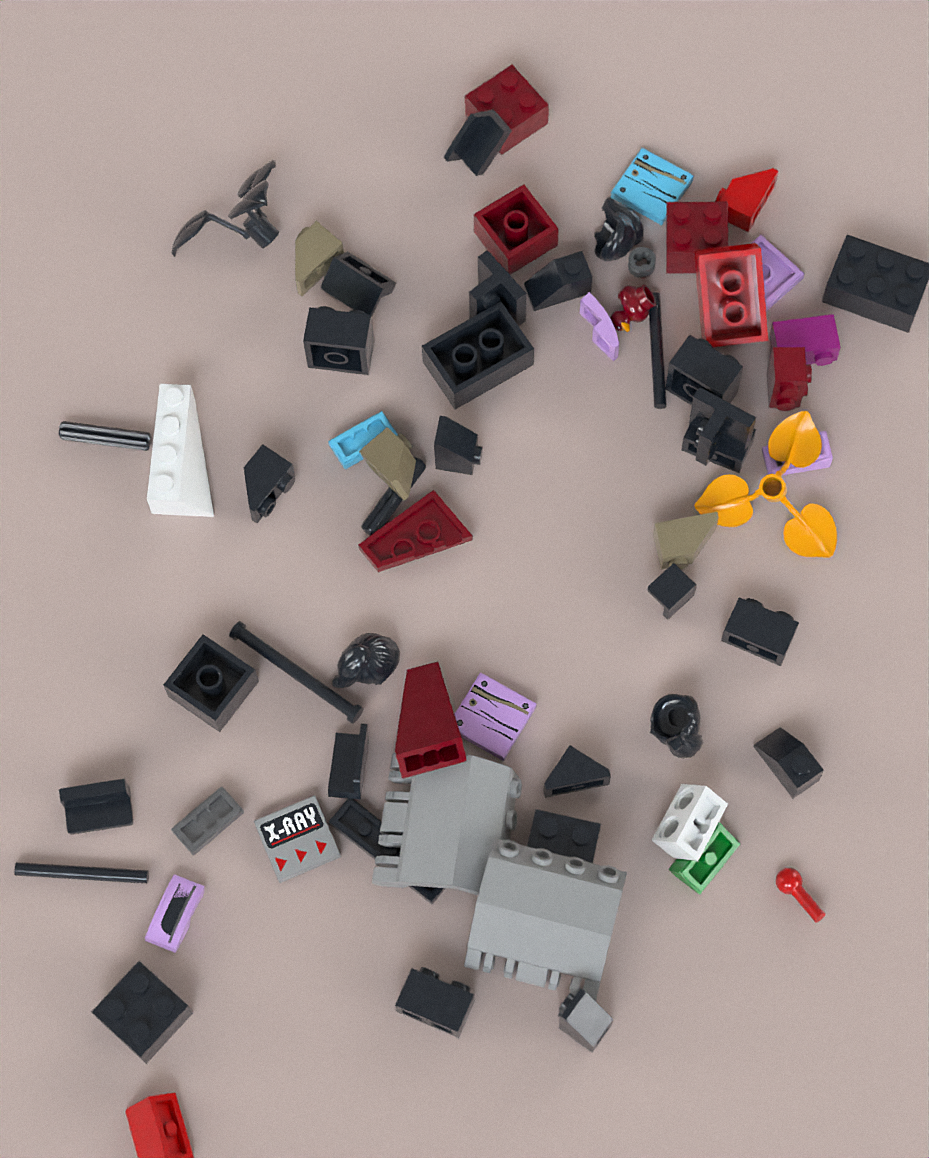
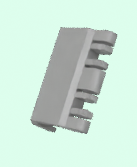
M393 753L390 769L393 771L389 772L388 779L394 783L411 784L410 792H386L385 801L387 802L384 803L380 833L385 835L379 836L378 843L384 847L401 848L399 857L386 855L376 857L375 865L380 867H374L372 883L378 886L397 888L411 885L450 888L479 895L488 857L495 839L510 840L511 830L516 828L517 812L514 810L516 798L520 797L522 791V782L519 776L509 766L473 755H466V762L402 779L396 754Z
M495 839L488 857L476 902L464 967L479 970L484 952L486 956L483 972H491L495 964V956L507 958L504 967V977L512 979L515 964L518 961L519 965L515 980L544 988L548 971L552 970L548 989L556 991L561 979L560 973L572 975L574 978L571 980L570 993L574 996L578 993L581 979L583 978L585 979L583 990L596 1001L627 872L620 871L612 866H601L585 862L577 857L554 854L546 849H534L519 845L511 840Z

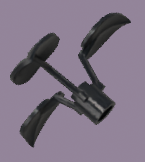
M272 160L247 178L238 191V197L243 198V200L234 206L228 217L233 219L247 213L249 217L243 223L246 228L245 230L211 213L208 214L204 210L191 218L180 229L173 243L172 255L175 257L177 249L192 239L203 228L205 223L209 221L217 222L241 234L246 240L251 237L262 249L272 243L278 236L279 231L266 219L267 216L260 207L268 205L266 194L269 183L266 179L272 169L276 168V162Z

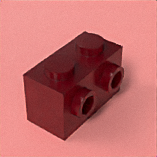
M773 347L767 371L769 408H777L780 411L800 408L803 396L808 395V383L812 381L811 364H806L805 347Z

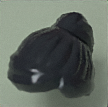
M608 197L601 208L605 213L606 220L601 232L594 233L596 239L594 254L604 261L618 260L626 256L634 244L637 245L643 241L644 227L639 216L632 209Z
M366 633L355 638L342 652L338 660V675L332 680L333 687L346 688L355 682L381 685L395 671L400 661V651L396 642L389 637L376 633Z
M668 694L660 698L652 710L650 734L654 735L661 743L667 745L673 756L683 759L695 756L703 744L702 735L698 734L700 711L696 700L692 696Z

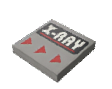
M315 795L254 821L279 883L341 857Z

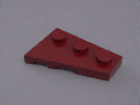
M432 490L361 542L358 547L377 572H381L472 541L473 535L440 496Z

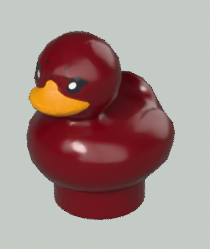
M645 284L640 287L625 286L618 293V299L621 301L624 310L614 311L610 319L616 331L625 330L626 332L630 331L631 321L643 322L648 317L649 309L656 306V300L650 288Z

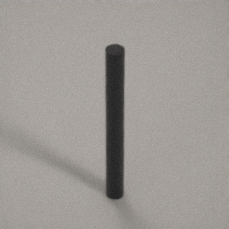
M652 292L656 300V306L649 309L654 408L663 409L667 405L660 294Z
M16 862L14 868L15 876L148 884L149 870Z

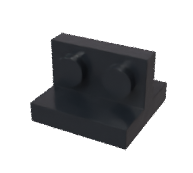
M486 250L478 256V285L469 291V316L472 318L501 301L517 325L520 326L526 322V292L492 254Z
M699 387L693 397L689 424L698 428L696 434L699 436L694 444V447L697 448L695 460L707 466L722 441L745 453L751 442L756 417Z

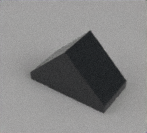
M569 745L544 783L545 798L610 785V770Z

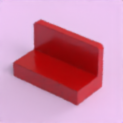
M176 1092L148 1096L125 1110L138 1158H194Z

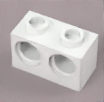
M681 784L652 841L673 858L698 861L728 803L707 786Z

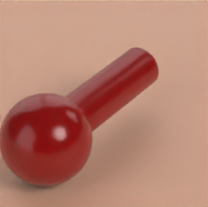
M784 868L779 871L776 876L777 888L784 894H792L815 923L821 921L826 914L802 887L801 874L793 868Z

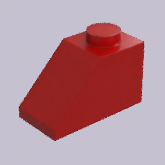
M771 168L737 177L731 180L727 189L721 188L715 202L728 201V223L744 231H750L776 186L779 170Z

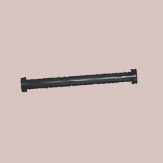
M239 621L229 633L230 638L234 641L239 639L347 716V721L354 724L359 719L364 710L359 704L354 706L245 629L246 625Z

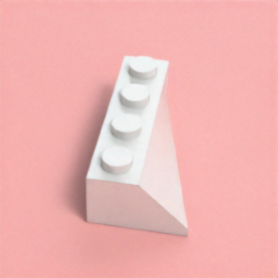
M160 384L147 502L151 513L214 517L191 385Z

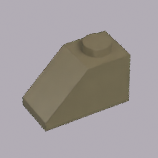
M318 221L310 227L302 229L295 240V281L297 292L300 296L307 293L326 275L333 257L344 253L343 243Z
M387 427L364 446L359 453L371 470L405 501L410 494L416 464L415 458L409 451L413 446L402 433L396 436Z
M718 512L654 524L653 538L661 570L667 569L673 563L682 570L694 562L716 530L719 518Z

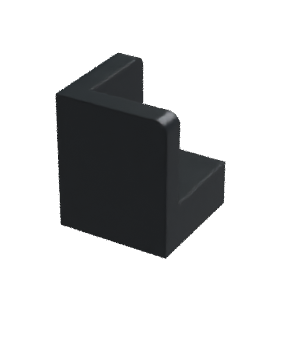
M673 563L648 586L647 591L664 607L663 616L668 620L695 595L697 584Z

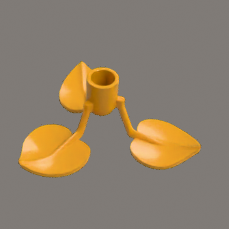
M801 411L789 416L772 432L768 442L769 455L776 461L784 462V465L775 474L764 476L760 481L759 489L749 495L748 484L742 478L731 474L722 475L708 485L702 496L694 504L695 509L701 515L718 512L717 525L738 527L748 522L753 516V508L749 501L755 500L759 496H763L769 502L781 501L795 517L785 524L783 531L784 541L788 548L797 555L804 557H832L837 545V530L833 517L824 507L815 503L806 505L799 513L785 497L787 485L781 478L789 468L790 463L797 468H805L813 464L821 453V437L809 412Z

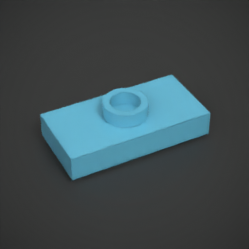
M383 411L329 440L328 443L346 470L363 460L359 451L385 428L388 427L396 436L398 434Z

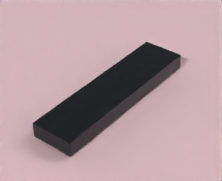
M347 799L329 820V824L374 860L377 856L381 855L400 856L401 848L384 847L378 843L379 836L385 835L380 833L382 821L354 799ZM409 886L431 905L434 904L446 889Z

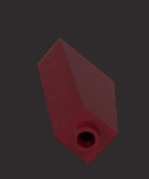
M438 661L407 669L395 745V754L402 779L467 761L461 734Z

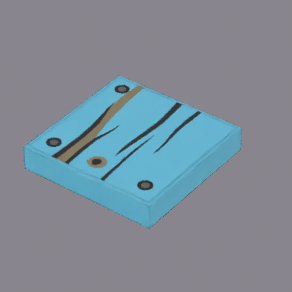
M642 148L611 191V198L663 225L666 221V202H679L692 183L694 175Z

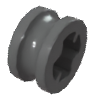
M638 247L632 250L628 261L630 273L638 278L650 276L655 269L656 256L654 252L646 247ZM643 258L647 259V264H642L641 267L637 266V261H641Z

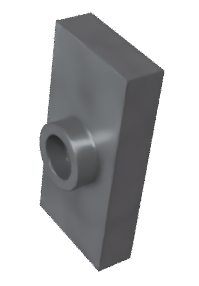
M221 786L171 830L194 856L238 819L244 811Z

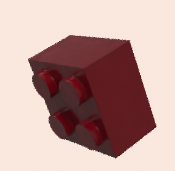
M513 64L465 95V115L467 117L472 113L494 110L512 130L499 150L500 155H503L548 124L549 104Z
M525 184L473 214L474 233L510 275L558 246L559 228Z
M728 201L666 202V274L696 273L694 250L729 246Z

